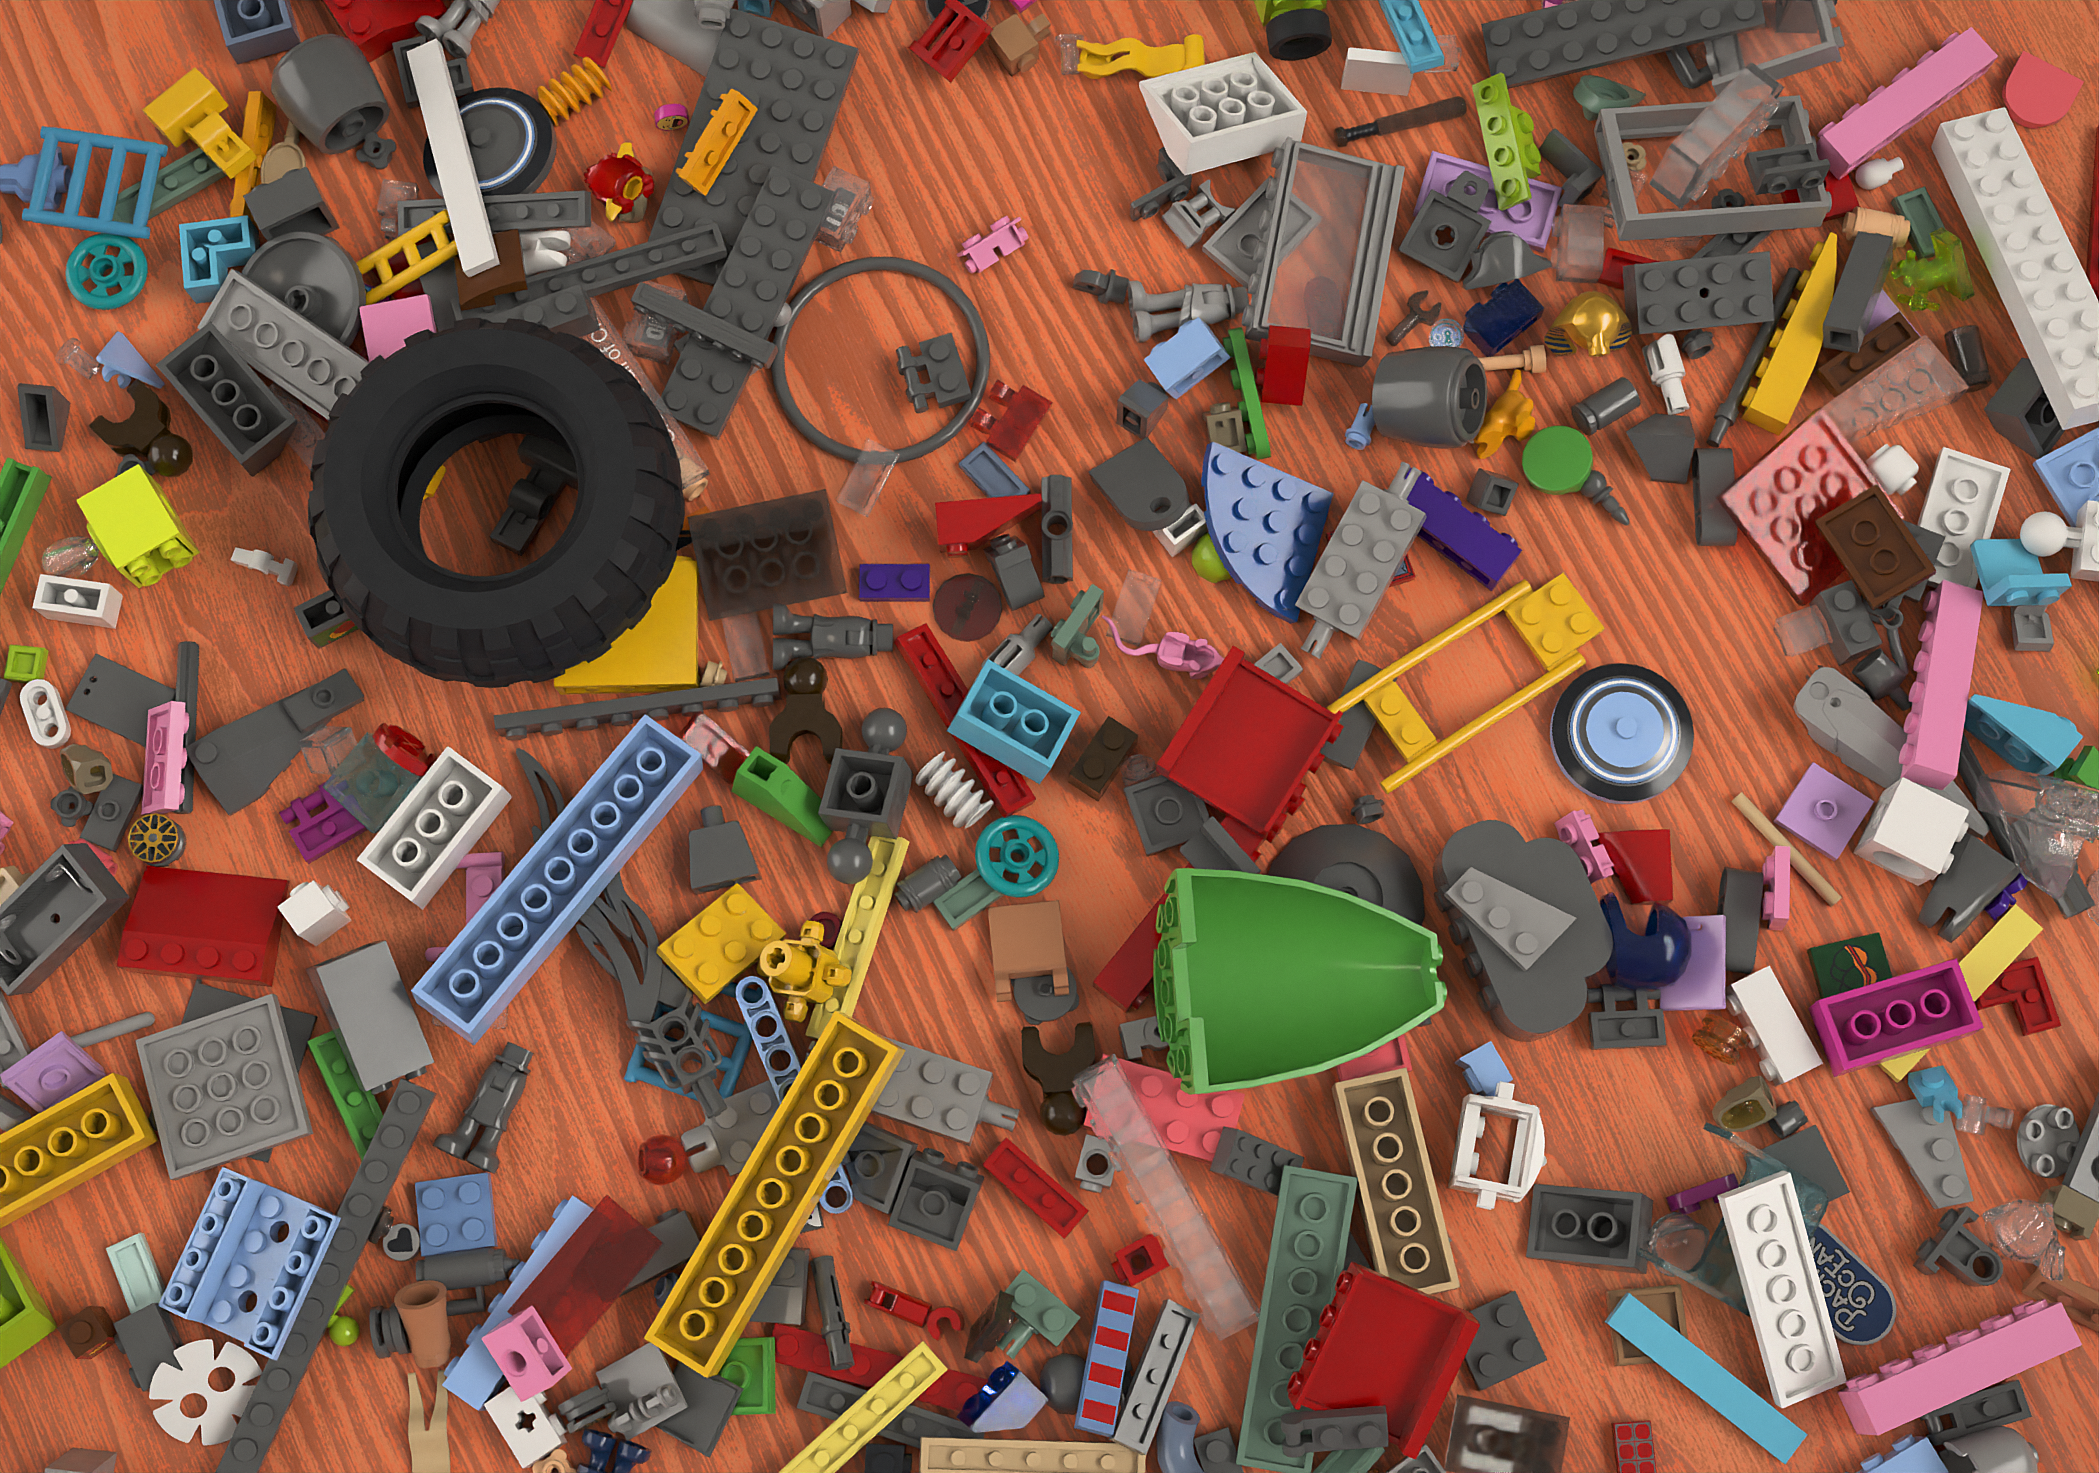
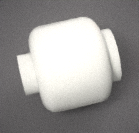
M1885 444L1865 461L1869 465L1865 470L1866 476L1874 485L1878 484L1882 492L1887 496L1896 491L1902 496L1917 483L1913 477L1918 472L1919 466L1900 445L1890 447L1888 444Z

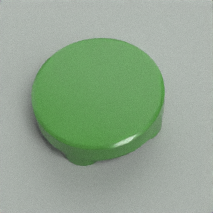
M1551 426L1540 430L1529 439L1523 450L1522 466L1526 478L1534 489L1547 494L1561 495L1581 490L1583 483L1591 473L1593 454L1588 440L1582 433L1567 426Z

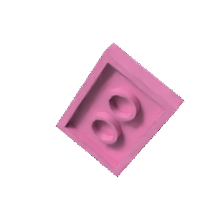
M170 701L148 710L141 815L154 813L162 815L179 810V805L184 800L185 788L184 784L180 782L181 769H184L187 761L186 748H183V736L189 727V714L185 712V702Z

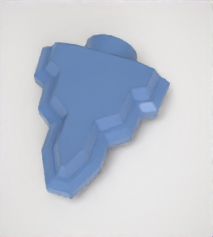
M57 146L44 210L56 212L60 207L62 193H68L72 176L70 166L63 163L62 150L59 146ZM42 149L38 154L25 155L18 164L0 165V192L4 194H17L23 202L30 203Z

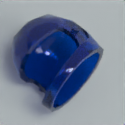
M1608 892L1603 895L1599 904L1613 936L1612 953L1605 964L1611 983L1615 987L1628 991L1654 992L1674 986L1686 972L1692 956V936L1686 920L1669 906L1655 901L1648 916L1645 934L1640 936L1627 928L1619 902L1614 893Z

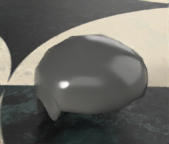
M1061 1353L1052 1357L1046 1362L1043 1370L1040 1372V1390L1043 1400L1059 1414L1074 1415L1077 1413L1086 1361L1077 1354Z

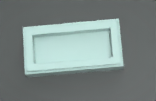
M138 1233L107 1247L106 1251L130 1313L133 1314L152 1303H159L165 1292V1286L145 1234Z

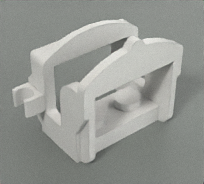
M1502 1081L1497 1083L1495 1096H1481L1470 1093L1462 1101L1448 1188L1478 1194L1476 1207L1494 1209L1496 1199L1514 1203L1520 1202L1534 1184L1541 1167L1547 1163V1159L1544 1156L1545 1137L1539 1115L1540 1110L1535 1105L1512 1100L1515 1085ZM1480 1112L1518 1120L1508 1185L1469 1177L1470 1174H1476L1479 1162V1153L1474 1152L1476 1138H1482L1485 1126V1117L1480 1116Z

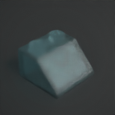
M366 732L323 785V788L371 833H376L381 830L422 777L409 772L391 760L374 742L372 737L374 733Z

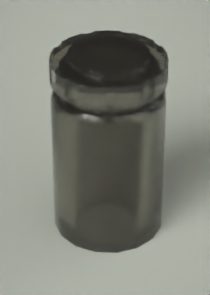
M1968 325L1947 332L1944 338L1954 380L1956 381L1957 392H1975L1990 386L1992 379L1989 374L1990 371L1979 327Z

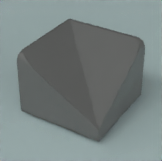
M1479 468L1467 495V501L1477 508L1506 516L1519 484L1507 476Z

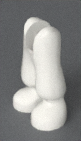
M564 230L519 231L526 277L543 271L565 267L567 257L557 251L570 248L571 236L569 232Z

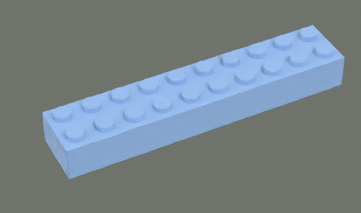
M644 714L414 986L411 992L416 1003L472 1045H475L702 772V754Z

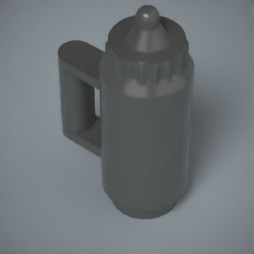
M492 1248L427 1255L425 1260H418L416 1262V1281H438L446 1286L447 1291L475 1287L476 1298L446 1301L447 1316L485 1312L484 1286L494 1285L497 1281L508 1279L509 1271L512 1268H516L520 1260L507 1257L506 1251L503 1249L494 1250Z

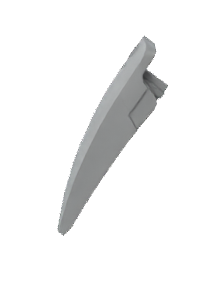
M1830 667L1817 669L1795 697L1793 708L1796 715L1806 725L1808 735L1818 745L1841 758L1843 764L1887 789L1901 779L1903 764L1899 763V755L1907 741L1908 733H1905L1901 726L1875 705L1867 693L1836 669ZM1953 780L1943 790L1918 784L1969 810L1965 822L1969 823L1966 833L1983 839L1990 830L1988 824Z

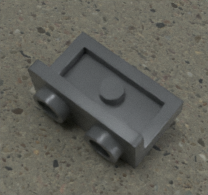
M1813 143L1747 153L1744 159L1756 195L1766 193L1779 194L1785 190L1797 188H1814L1822 185L1830 168L1828 159L1819 160Z

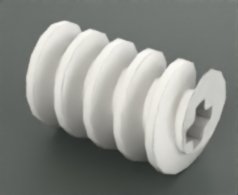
M944 751L934 757L920 770L915 782L918 786L927 784L925 794L927 796L936 795L934 804L937 807L946 805L943 811L946 817L956 815L953 825L956 828L966 825V829L987 813L994 802L992 800L982 804L979 802L984 791L981 789L971 793L970 790L975 781L971 779L962 783L961 778L965 770L962 768L953 772L951 769L956 760L952 758L944 762L942 760L945 754Z

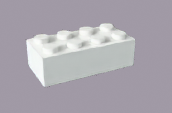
M447 746L357 858V861L423 910L453 873L463 857L468 854L511 800L512 796L503 786Z

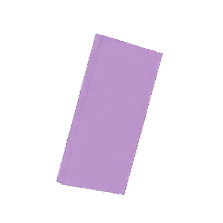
M1432 151L1413 216H1417L1431 189L1447 197L1457 177L1464 171H1469L1486 180L1489 184L1485 200L1477 213L1492 221L1484 236L1489 237L1491 234L1500 231L1513 232L1521 237L1531 250L1544 253L1562 187L1527 178L1532 199L1501 211L1498 207L1490 167ZM1471 186L1464 188V192L1467 195H1474L1476 193L1475 189Z

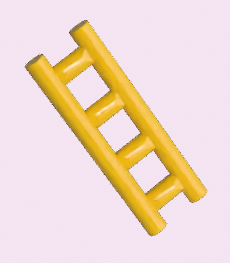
M446 209L356 262L362 275L376 267L382 284L366 293L365 306L376 304L459 254L455 240L449 242L443 227L450 223ZM431 234L438 250L422 259L415 243ZM404 251L410 267L394 276L388 259Z

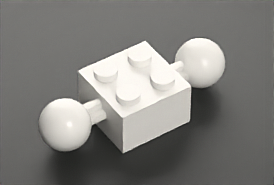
M2088 500L2078 510L2076 527L2066 526L2065 522L2058 515L2046 511L2034 513L2024 521L2020 530V539L2028 552L2036 556L2045 557L2057 553L2063 547L2074 548L2070 578L2099 582V501Z

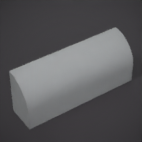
M634 0L627 17L628 30L704 77L707 76L723 29H705L698 25V19L694 15L695 6L693 0Z

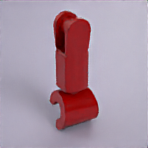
M876 1281L871 1282L870 1285L873 1286L869 1299H864L863 1302L870 1307L920 1328L927 1324L928 1332L937 1341L941 1340L944 1334L943 1329L940 1327V1320L943 1317L950 1319L953 1329L958 1331L964 1330V1317L955 1307L946 1306L933 1311L931 1310L932 1304ZM887 1293L896 1296L892 1308L882 1305Z

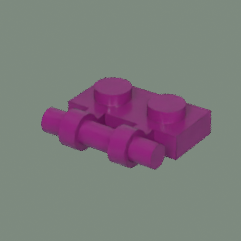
M343 776L331 783L327 780L318 786L319 790L303 799L301 797L294 799L290 802L291 806L279 812L286 824L297 818L299 819L301 824L290 830L289 833L308 864L372 828L354 796L350 795L342 801L339 800L338 795L349 789V785ZM327 802L330 808L314 817L311 816V810Z

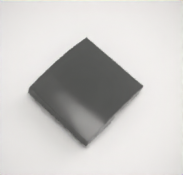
M1816 1125L1810 1126L1744 1157L1755 1181L1782 1170L1791 1173L1801 1214L1850 1192Z

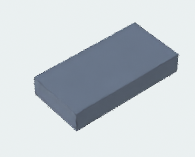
M982 442L958 463L959 468L988 498L1027 495L1031 493L1030 489L985 442Z

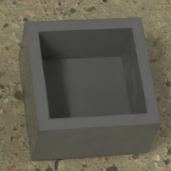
M307 167L290 170L282 178L269 184H260L254 187L250 193L243 196L259 230L267 241L281 234L297 231L324 236L340 228L324 194Z

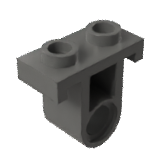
M1009 534L992 539L990 541L991 546L983 550L988 562L992 565L1011 611L1044 598V592L1030 559L1032 556L1027 544L1016 536L1010 537Z
M1968 1206L1955 1210L1951 1208L1942 1216L1938 1222V1226L1941 1229L1933 1239L1928 1237L1916 1251V1255L1919 1258L1913 1264L1921 1273L1929 1275L1936 1274L1940 1269L1934 1263L1936 1261L1962 1283L1973 1287L1995 1284L2003 1273V1263L1998 1254L1963 1226V1224L1975 1222L1979 1217ZM1976 1258L1981 1259L1985 1265V1273L1982 1277L1977 1276L1973 1271V1262Z

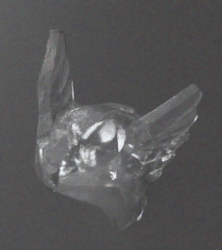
M2025 1198L2009 1199L2003 1204L1990 1208L1981 1215L1986 1222L1985 1232L1988 1247L1995 1251L2001 1260L2031 1263L2037 1266L2041 1275L2048 1280H2063L2065 1247L2060 1245L2058 1241L2057 1229L2053 1218V1204L2051 1202L2040 1204Z

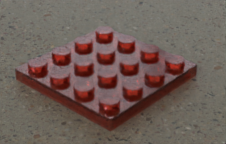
M1818 408L1811 412L1716 497L1799 606H1806L1845 571L1815 526V520L1878 484L1900 518L1904 517L1823 408Z

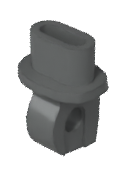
M1113 269L1106 276L1097 271L1082 270L1075 275L1072 288L1098 295V301L1105 305L1108 301L1123 304L1129 279L1115 275L1116 270Z

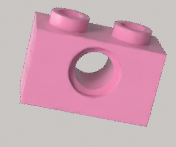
M533 1305L505 1319L481 1338L521 1402L552 1387L572 1369Z

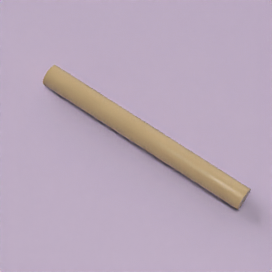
M1742 792L1731 801L1774 847L1790 846V864L1831 907L1842 898Z

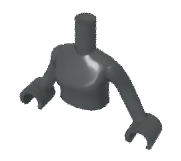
M1890 605L1896 612L1894 619L1886 621L1880 614L1878 618L1887 629L1890 651L1896 663L1891 661L1881 648L1876 649L1860 661L1852 670V673L1858 677L1864 687L1853 681L1851 682L1867 693L1872 702L1889 696L1902 711H1905L1912 706L1913 702L1909 701V696L1900 687L1909 673L1908 663L1902 650L1898 627L1902 625L1904 617L1895 605Z

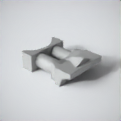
M1210 179L1199 185L1195 197L1189 201H1176L1161 217L1187 249L1201 240L1208 227L1218 220L1224 224L1235 212V208L1222 206L1215 201L1210 192ZM1207 205L1210 210L1199 216L1196 212Z

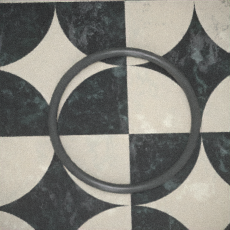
M885 256L867 257L845 262L825 271L809 282L789 304L792 311L791 320L786 325L776 329L773 344H776L779 351L772 362L771 372L776 395L784 412L798 431L810 442L822 450L848 461L885 465L893 464L895 460L896 463L910 461L935 451L950 441L965 427L978 408L986 390L990 369V348L988 336L977 309L967 295L953 281L940 272L912 260ZM867 271H898L917 276L932 283L945 292L960 308L968 321L975 341L976 371L970 390L973 399L966 400L957 415L939 432L922 442L902 449L889 451L862 450L841 444L827 437L809 423L793 400L786 380V344L799 313L825 287L847 276Z

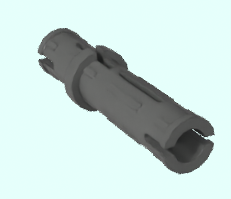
M820 1256L814 1258L813 1261L811 1260L810 1265L822 1316L823 1327L821 1328V1335L823 1339H826L831 1370H844L855 1365L848 1335L851 1332L850 1323L846 1322L843 1312L833 1256Z

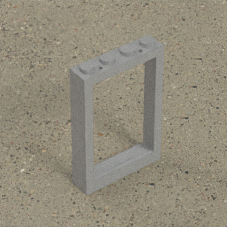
M1800 95L1600 109L1594 134L1619 241L1821 227L1827 212H1830L1832 206L1831 194L1826 192L1824 183L1811 189L1797 188L1801 203L1639 214L1621 139L1781 128L1786 147L1813 143L1815 150H1817L1816 139L1810 135L1808 127L1809 113L1807 109H1803Z

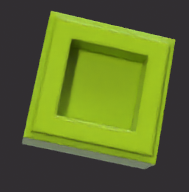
M10 644L4 679L20 683H28L36 679L43 680L49 651L41 647Z

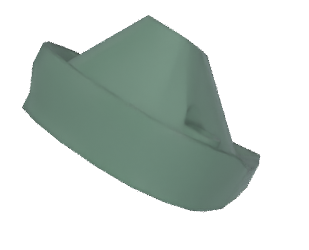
M1594 75L1582 76L1573 90L1574 98L1582 105L1584 117L1589 121L1597 120L1600 109L1631 107L1642 101L1646 96L1645 93Z

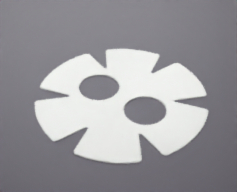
M212 1339L198 1340L174 1350L173 1353L183 1371L162 1362L153 1376L149 1398L173 1400L153 1411L156 1421L169 1435L185 1443L190 1442L199 1425H201L203 1445H215L230 1440L237 1427L232 1414L242 1417L256 1387L242 1384L262 1374L258 1363L246 1350L230 1342L225 1343L216 1360H214ZM218 1367H227L235 1375L234 1385L224 1392H217L208 1384L210 1372ZM191 1393L201 1394L207 1400L205 1413L197 1418H188L180 1410L181 1400Z

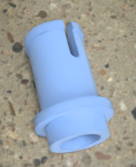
M1367 403L1360 404L1351 428L1346 429L1345 432L1346 444L1357 450H1363L1365 446L1370 445L1372 440L1370 434L1375 421L1372 405L1369 411H1366Z

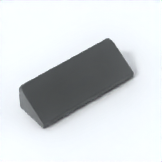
M1358 660L1339 698L1383 669L1366 661ZM1363 700L1343 713L1339 722L1344 726L1342 732L1334 744L1327 741L1320 752L1326 756L1323 760L1324 762L1353 771L1376 723V719L1368 710Z

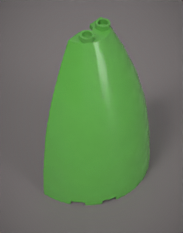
M1176 868L1164 886L1165 894L1169 893L1165 904H1159L1156 930L1158 933H1162V937L1159 941L1158 949H1154L1153 954L1155 1006L1161 1042L1169 1043L1170 1047L1166 1060L1173 1078L1182 1079L1180 1089L1187 1094H1206L1251 1088L1322 1072L1373 1051L1408 1032L1444 1008L1447 989L1445 982L1438 980L1436 967L1441 966L1443 961V951L1440 944H1438L1437 934L1390 910L1351 894L1307 881L1233 870Z

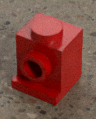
M1154 1232L1115 1252L1114 1256L1117 1261L1111 1263L1120 1283L1128 1281L1130 1287L1171 1266ZM1135 1255H1141L1145 1258L1146 1264L1142 1269H1136L1132 1266L1131 1260Z

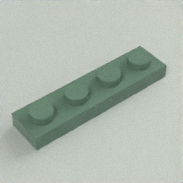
M200 148L190 152L158 171L148 220L227 175ZM141 181L118 193L113 215L114 221L133 223Z

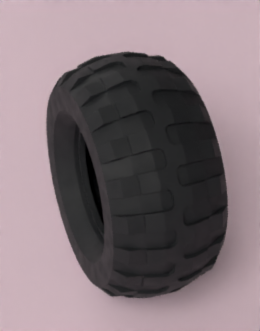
M467 318L454 321V328L444 329L436 333L426 329L404 339L406 346L397 350L386 359L379 355L360 372L362 380L353 388L350 394L342 393L333 405L328 415L329 428L324 440H318L314 450L310 479L313 482V490L309 492L308 524L310 535L313 537L316 545L317 563L328 588L333 592L350 620L378 647L393 658L416 668L421 673L432 678L447 682H467L475 687L499 688L521 681H532L533 683L547 681L564 675L565 669L576 666L583 661L590 663L610 650L613 641L620 637L627 628L632 630L644 618L652 606V597L658 588H661L662 584L667 581L677 556L676 544L679 533L683 528L685 516V499L682 492L679 457L663 418L635 377L622 365L607 358L601 353L599 348L586 340L560 331L556 334L550 331L547 326L508 318L506 323H492L482 318ZM512 433L531 435L547 440L563 449L575 460L579 486L573 516L560 539L542 557L521 569L495 576H470L456 573L428 559L420 534V510L423 497L437 470L455 452L476 440L498 434Z

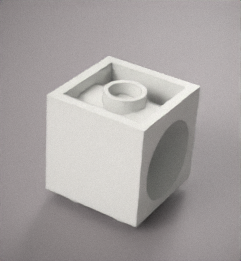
M1902 777L1882 792L1853 853L1919 886L1930 879L1934 880L1940 873L1945 874L1954 858L1950 851L1954 842H1960L1968 829L1969 823L1965 822L1969 810Z

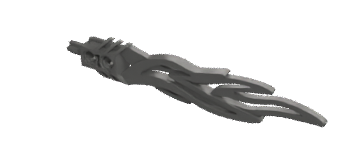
M517 748L518 760L534 792L540 812L542 831L537 826L532 827L535 844L551 826L548 806L536 774L550 789L557 805L558 816L565 809L556 783L547 771L529 753ZM618 872L603 890L607 904L598 896L578 920L580 924L576 925L577 933L598 964L621 984L628 1020L625 1023L631 1031L639 1035L634 1036L636 1043L647 1049V1051L642 1052L645 1059L657 1067L669 1088L676 1089L681 1087L685 1095L693 1091L708 1119L713 1116L717 1117L728 1107L713 1082L717 1078L716 1067L721 1064L722 1055L709 1033L710 1022L706 1018L703 1023L700 1004L697 1002L694 1007L692 1003V990L690 988L687 989L662 963V958L656 953L659 942L655 929L645 912L625 892L620 872ZM628 911L641 928L647 940L648 948L636 933ZM609 924L625 940L630 943L633 940L642 962L644 975L642 985L639 983L632 962ZM594 945L601 946L607 953L611 962L604 955H602ZM658 1004L674 1009L654 1020ZM674 1028L680 1029L685 1033L683 1038L676 1042H670L665 1038L666 1033ZM706 1043L715 1057L713 1061L705 1049ZM695 1059L700 1061L702 1066L697 1072L687 1073L682 1069L683 1064L688 1060ZM666 1069L673 1072L676 1081H672Z

